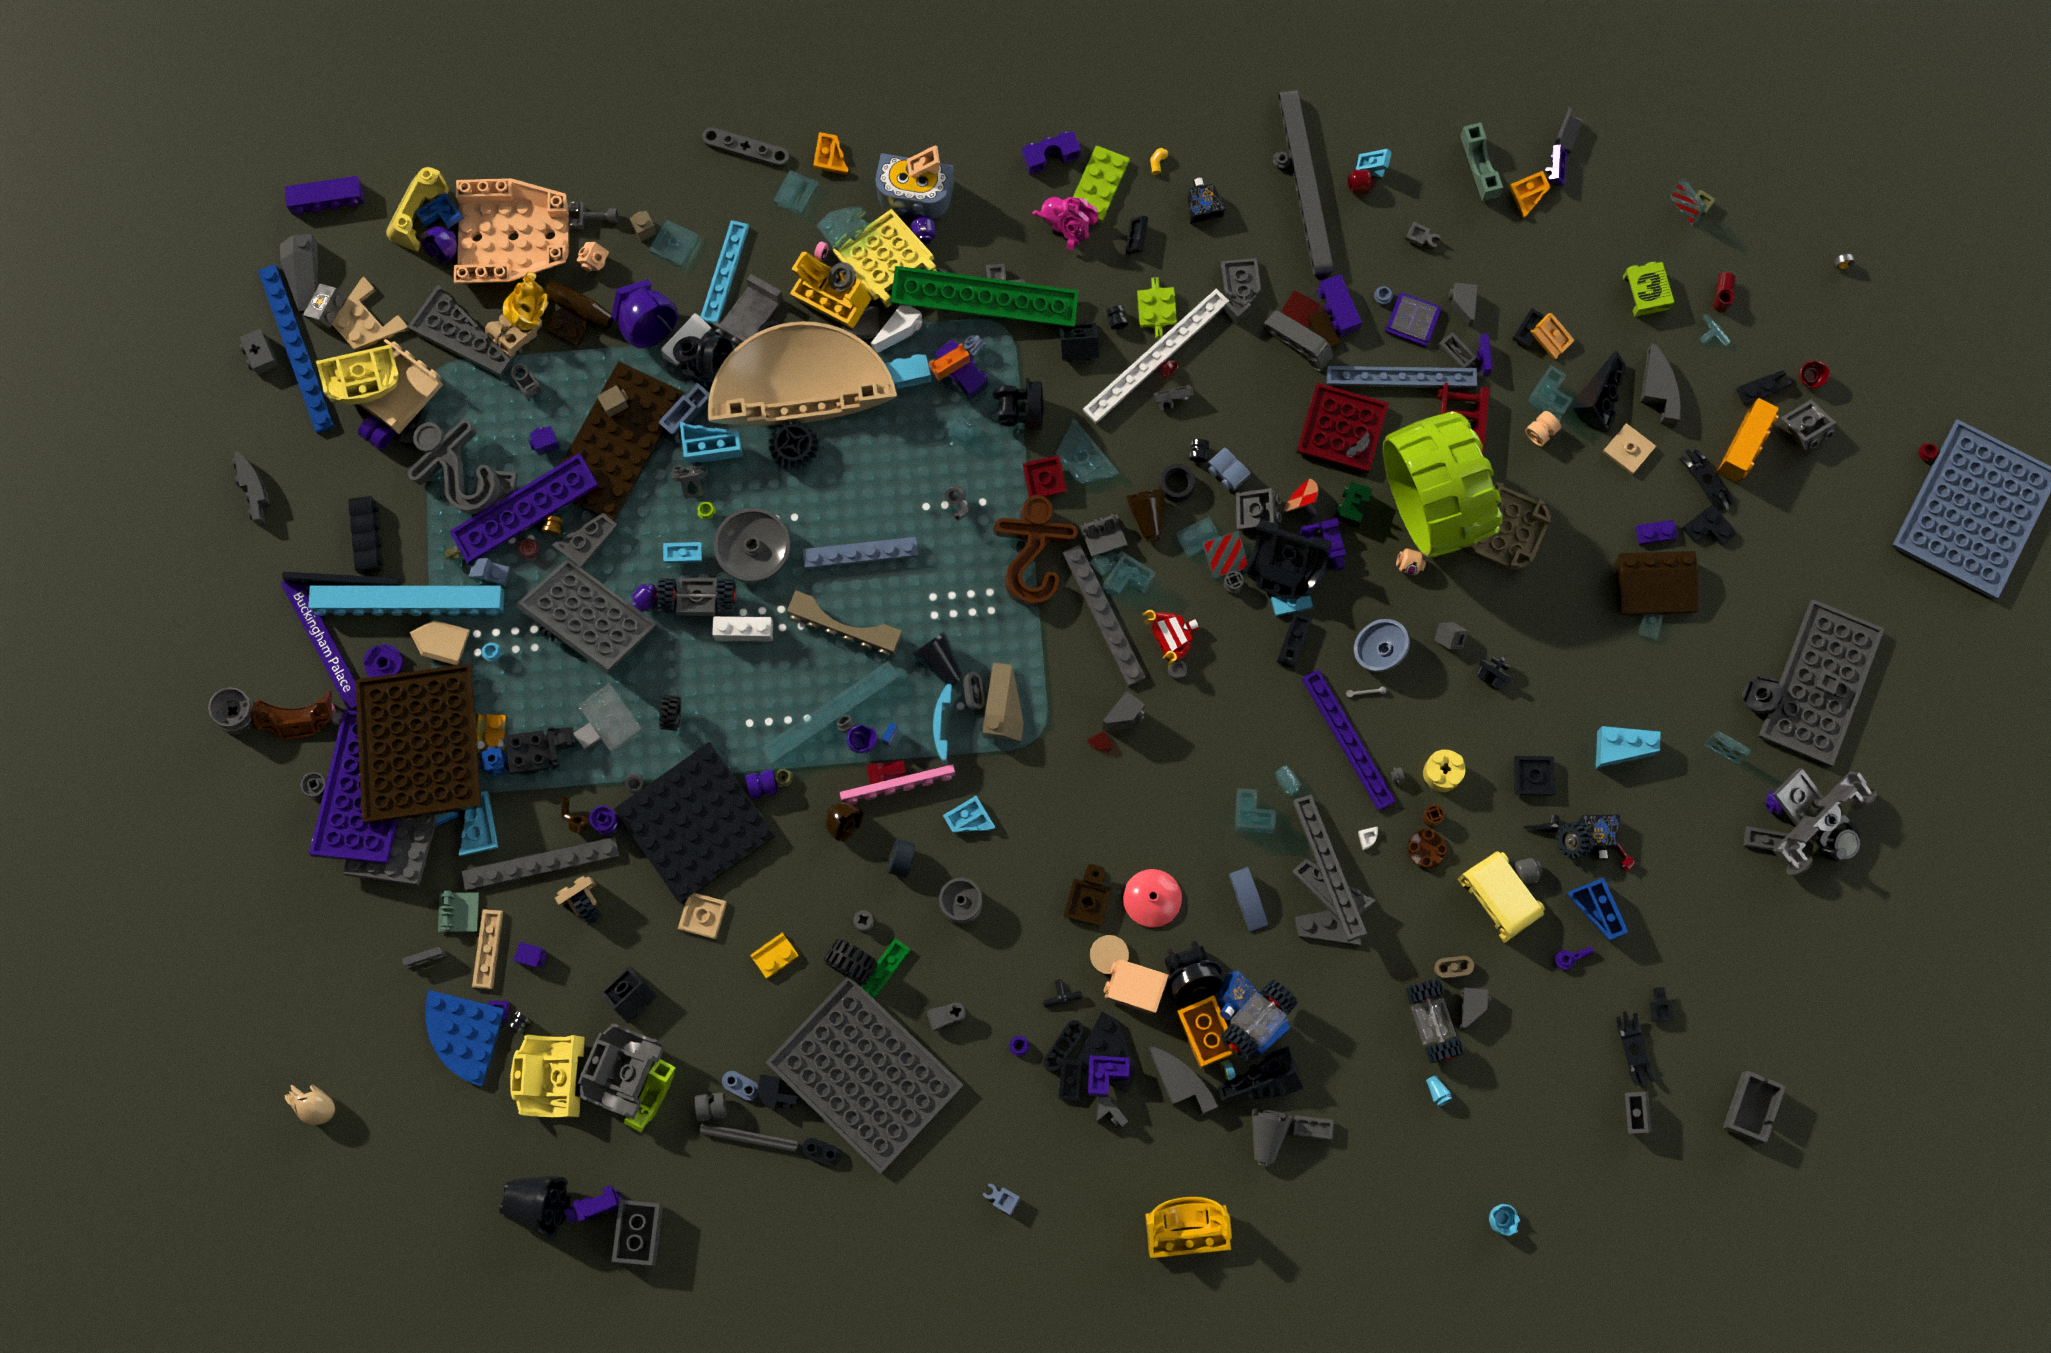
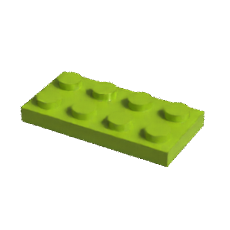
M1096 145L1073 198H1084L1089 205L1095 206L1098 210L1097 222L1102 223L1130 158Z

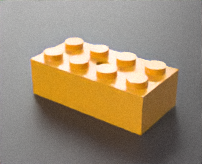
M1760 398L1755 401L1748 410L1716 473L1735 483L1741 478L1744 479L1754 465L1753 461L1758 457L1763 448L1761 447L1763 442L1767 440L1771 432L1769 431L1779 417L1776 415L1778 407Z

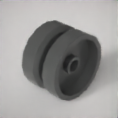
M954 878L948 881L941 889L939 895L940 909L944 917L950 922L959 925L968 924L974 921L981 912L983 906L981 891L969 879ZM962 898L964 902L958 903V899Z

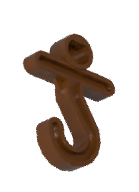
M1033 495L1027 498L1020 509V519L1000 518L993 527L994 534L999 537L1025 540V547L1006 569L1004 582L1010 597L1017 603L1028 607L1040 606L1047 602L1057 590L1059 576L1055 572H1048L1042 579L1041 586L1030 588L1022 580L1023 572L1049 542L1070 543L1078 533L1074 525L1048 522L1053 512L1052 505L1048 499L1040 495Z

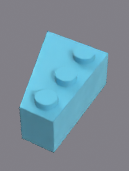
M680 422L683 453L687 465L695 462L743 457L738 431L720 428L712 429L702 425L694 426Z
M1602 726L1597 731L1596 769L1625 761L1655 756L1660 751L1661 732Z

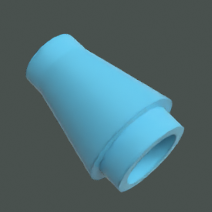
M1437 1075L1426 1080L1433 1101L1437 1103L1438 1107L1452 1100L1450 1096L1452 1093L1438 1079Z

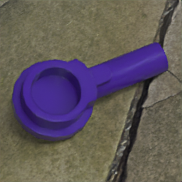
M1588 947L1574 953L1562 950L1557 953L1555 963L1560 969L1569 970L1574 966L1576 960L1594 954L1593 948Z

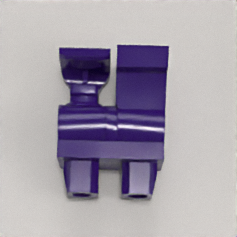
M1337 518L1322 521L1320 524L1302 527L1300 530L1301 536L1313 539L1316 536L1319 528L1321 537L1333 542L1328 562L1332 561L1334 570L1345 567L1344 557L1346 553Z
M609 1185L602 1188L604 1194L574 1201L573 1207L564 1210L568 1222H588L592 1220L591 1217H598L605 1211L617 1213L619 1200H622L619 1191Z

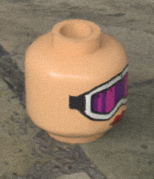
M1408 548L1403 552H1399L1396 561L1399 571L1414 576L1423 571L1426 565V560L1423 559L1421 552Z

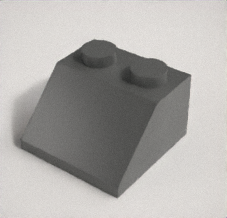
M1126 691L1103 720L1102 730L1108 732L1131 729L1135 724L1139 725L1145 717V704Z

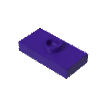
M1481 334L1478 340L1479 350H1477L1478 361H1481L1482 376H1489L1493 369L1489 335Z

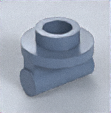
M972 335L966 339L964 348L974 358L986 343L978 335Z

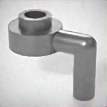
M953 485L946 491L945 497L948 503L959 507L960 511L954 515L955 521L958 522L969 513V509L964 503L965 491L962 487Z

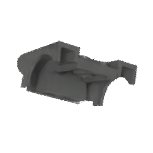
M611 1024L603 1033H599L578 1082L580 1084V1097L587 1102L634 1119L642 1100L637 1098L653 1061L659 1062L666 1044L635 1033L620 1025Z

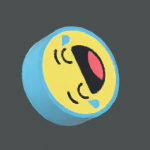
M1229 1060L1220 1062V1067L1226 1080L1234 1079L1236 1074Z

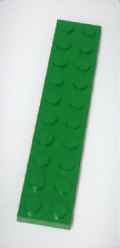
M895 266L891 304L1074 328L1079 290Z

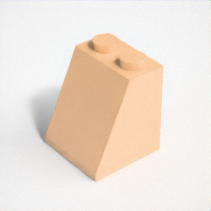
M1117 960V963H1113L1110 974H1112L1111 980L1106 982L1103 991L1106 993L1105 998L1147 1014L1156 1013L1169 975L1124 960Z

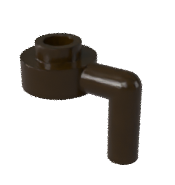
M563 797L561 817L568 821V828L574 833L586 831L588 829V818L583 815H571L569 813L570 798Z

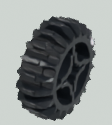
M790 420L787 426L783 422V428L776 426L777 433L772 432L771 436L773 438L769 439V444H771L769 451L772 452L771 457L775 458V463L781 462L782 468L788 465L789 470L793 466H795L796 470H799V465L806 468L805 462L812 464L811 458H816L817 454L815 452L819 451L817 446L819 439H816L817 433L813 432V428L811 426L807 428V423L805 422L800 425L799 420L796 421V424H793L792 420ZM792 433H799V434H802V435H801V436H794ZM786 436L787 441L782 444V447H779L781 440ZM791 440L793 441V443H795V445H797L796 447L798 451H796L795 447L791 445ZM809 443L807 450L802 454L801 449ZM784 454H794L796 457H788Z

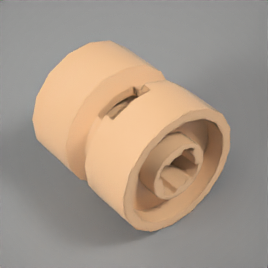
M1544 411L1536 418V421H1533L1525 429V432L1533 443L1543 446L1550 439L1549 435L1553 436L1561 429V424L1552 413Z

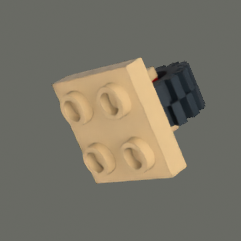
M582 876L574 881L575 885L573 887H565L558 891L557 894L559 896L555 897V899L561 906L569 903L576 916L580 915L585 923L590 925L602 916L595 906L598 903L590 891L591 888L596 886V883L591 877L588 876L586 878Z

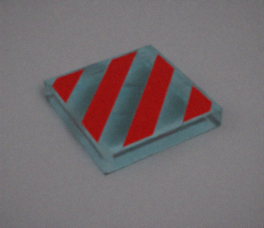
M1685 179L1678 182L1670 198L1688 221L1694 225L1700 219L1706 205Z
M1238 531L1201 542L1212 578L1226 575L1230 571L1242 570L1248 563Z

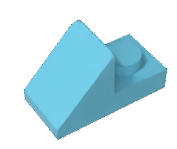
M1389 149L1359 154L1356 170H1369L1371 176L1381 178L1384 175L1385 169H1388L1392 152Z

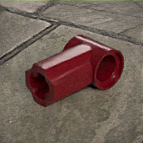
M1725 272L1720 273L1718 276L1713 307L1719 312L1726 311L1734 300L1733 292L1736 276L1733 273Z
M904 760L887 764L873 763L866 766L870 785L907 776Z

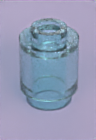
M1285 765L1274 772L1275 779L1284 794L1289 793L1292 795L1300 790L1299 786L1301 783L1292 768Z

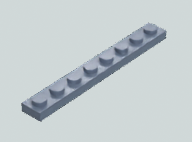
M1327 366V386L1442 388L1444 383H1448V388L1477 387V368Z

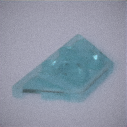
M1073 419L1056 452V455L1060 456L1064 467L1078 484L1117 477L1119 475L1117 469L1080 424Z

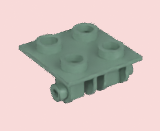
M452 891L440 893L438 932H477L479 893H452Z

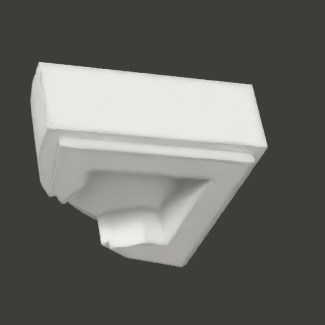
M1378 827L1358 831L1363 851L1370 848L1376 841Z

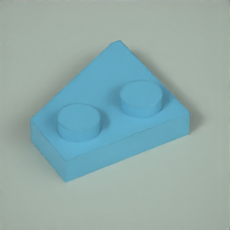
M977 796L943 815L953 833L995 829L993 822Z

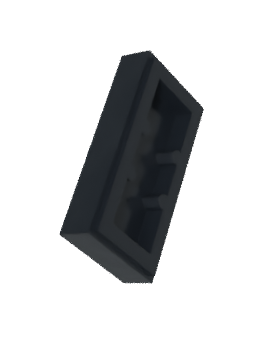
M1143 215L1130 220L1125 253L1132 255L1143 252L1148 217Z

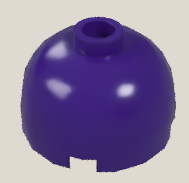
M432 227L420 235V238L423 237L421 245L431 258L434 255L439 258V264L447 263L455 255L457 243L452 231L442 227Z

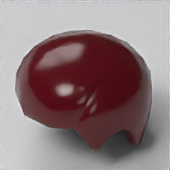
M1811 360L1804 363L1799 370V380L1807 388H1819L1825 385L1830 378V370L1825 362Z

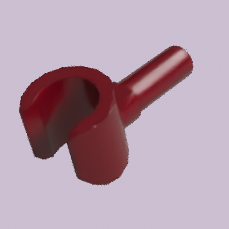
M1617 844L1616 848L1624 859L1621 866L1626 871H1629L1633 868L1635 861L1625 853L1620 844Z

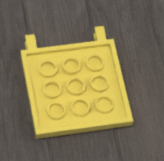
M892 209L832 250L840 262L853 266L856 272L855 279L858 278L865 283L868 294L874 300L880 298L887 308L892 305L891 297L887 292L893 286L895 266L921 269L924 266L926 270L937 271L935 269L936 265L932 262L934 260L933 254Z

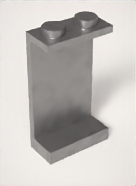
M752 274L747 278L748 288L720 324L716 321L713 323L717 335L727 336L735 347L756 334L759 327L769 320L783 301L781 290Z

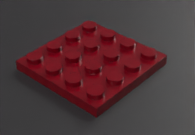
M1317 383L1296 453L1369 473L1389 403Z

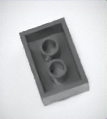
M619 1200L612 1262L656 1266L663 1204Z

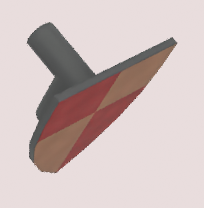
M1310 478L1304 482L1290 497L1283 512L1287 513L1304 507L1309 515L1314 517L1317 511L1312 504L1316 503L1319 494V487L1316 482Z

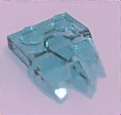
M855 206L831 211L816 226L831 246L838 251L850 238L855 241L863 233L869 223L861 219L867 211L860 207L855 208Z

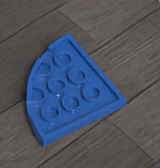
M428 990L425 1008L426 1026L435 1052L453 1073L470 1083L483 1087L505 1009Z

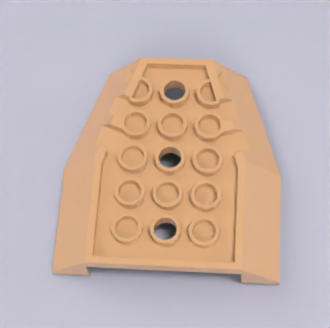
M511 178L456 180V198L459 202V212L464 219L459 221L458 265H454V284L511 282L523 278L528 271L537 273L566 263L569 255L570 226H568L569 211L567 195L565 193ZM516 233L519 235L516 240L509 239L511 234ZM548 233H555L553 239H546ZM475 235H482L480 241H473Z

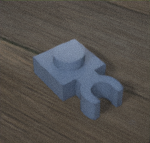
M988 1184L989 1188L993 1189V1193L991 1195L983 1193L985 1199L995 1200L993 1206L1011 1216L1021 1198L1005 1188L998 1192L995 1185Z

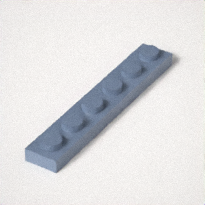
M916 537L803 549L805 569L918 557Z

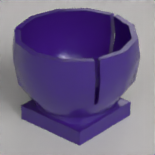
M648 279L616 289L611 315L615 321L619 320V329L625 340L638 349L649 348L663 341L672 332L671 329H674L678 320V310L675 304L659 291L651 290L652 284Z

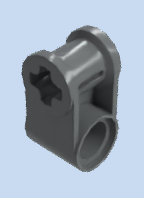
M518 364L512 368L511 375L528 402L539 392H544L527 367ZM521 372H524V373H525V376H524V377H522V378H517V375H518L519 373H521Z
M957 1002L926 1012L932 1031L941 1030L949 1025L961 1022L966 1017L965 1008ZM954 1008L961 1010L958 1017L952 1014L954 1013Z

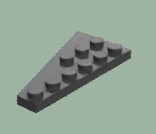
M439 285L435 287L407 326L409 331L500 377L504 375L512 363L510 358L489 339L487 334L478 327Z

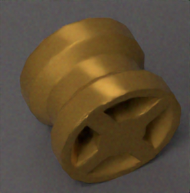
M547 515L544 519L545 526L542 527V532L552 536H560V526L563 524V519Z

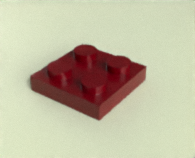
M1059 455L1022 463L1029 497L1033 495L1050 497L1067 493Z

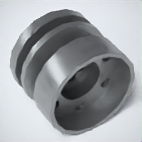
M228 687L214 693L208 706L209 715L223 731L230 734H240L249 730L254 724L251 714L254 704L243 691L238 688ZM235 711V712H237L238 714H237V715H233L232 712Z

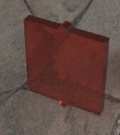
M1294 290L1281 313L1307 328L1310 324L1307 319L1308 316L1316 314L1321 305L1311 300L1309 296H1304Z

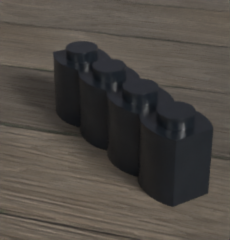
M372 496L349 499L355 571L358 574L381 571V565H384V558L380 554L382 539L378 536V530L381 529L379 518H376V512H379L378 502Z

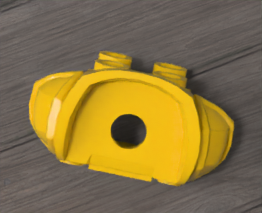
M530 271L525 274L524 282L522 284L518 283L514 291L503 303L504 317L513 326L521 330H529L536 327L539 323L538 319L542 316L549 303L547 302L548 294H544L543 288L534 281L536 274ZM521 305L526 306L529 312H525L521 308Z

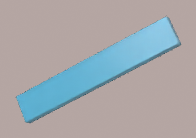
M733 220L730 222L700 316L707 324L713 325L714 321L720 322L749 230V224Z

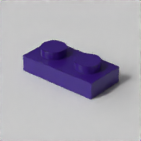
M1674 520L1641 524L1635 527L1639 545L1672 541L1678 538Z

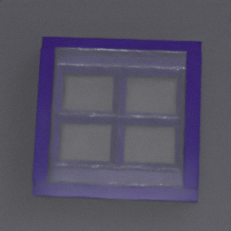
M1400 292L1385 332L1427 347L1442 307Z

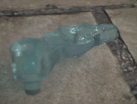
M1368 432L1357 442V446L1349 448L1347 451L1348 457H1353L1356 452H1361L1368 448L1370 441Z

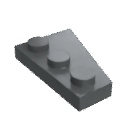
M1330 911L1295 917L1298 937L1361 945L1360 938L1350 942L1347 941L1340 921Z

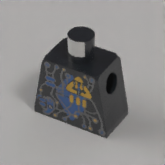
M1203 178L1194 179V188L1188 190L1190 224L1224 217L1225 207L1213 184L1205 185Z
M1620 814L1583 815L1579 818V821L1585 823V827H1590L1589 833L1593 832L1591 839H1594V842L1591 844L1594 845L1592 849H1596L1597 860L1609 859L1608 849H1614L1618 844Z

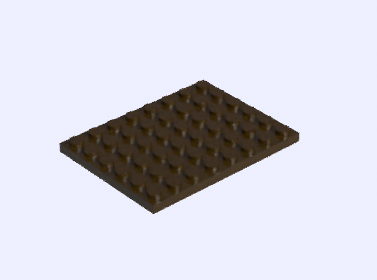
M471 663L356 679L363 824L482 808Z

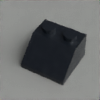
M1096 322L1075 324L1074 328L1059 326L1062 361L1074 362L1078 359L1094 360L1095 358H1100Z
M630 966L600 992L627 1024L635 1019L657 997Z

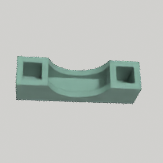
M1482 123L1464 126L1460 137L1481 200L1485 201L1500 197L1503 186L1498 171H1495L1490 164L1486 145L1487 138Z

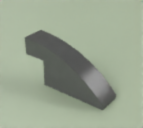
M1651 344L1647 352L1641 402L1663 406L1660 423L1675 426L1680 420V395L1677 381L1666 357L1656 344Z
M1149 1048L1150 1055L1172 1105L1194 1096L1202 1115L1218 1108L1204 1082L1185 1063L1159 1048Z

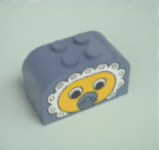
M881 153L875 181L878 200L883 208L888 211L892 209L898 215L908 214L916 218L919 216L937 218L947 211L954 186L953 165L940 163L937 175L928 171L913 178L909 176L907 157Z

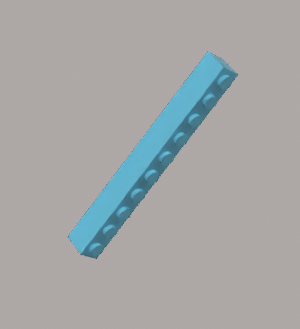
M310 586L308 608L315 615L324 616L326 613H333L338 616H343L345 613H352L357 616H362L364 613H371L376 616H381L383 613H391V615L400 616L402 613H410V615L419 616L421 613H429V615L439 616L440 613H448V615L458 616L459 613H467V615L471 616L486 613V615L496 616L504 611L505 591L501 586Z

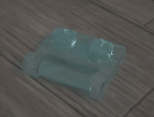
M790 170L773 202L796 214L802 215L805 211L806 203L814 189H817L819 183L814 179H809ZM806 185L807 188L799 203L794 204L803 186Z

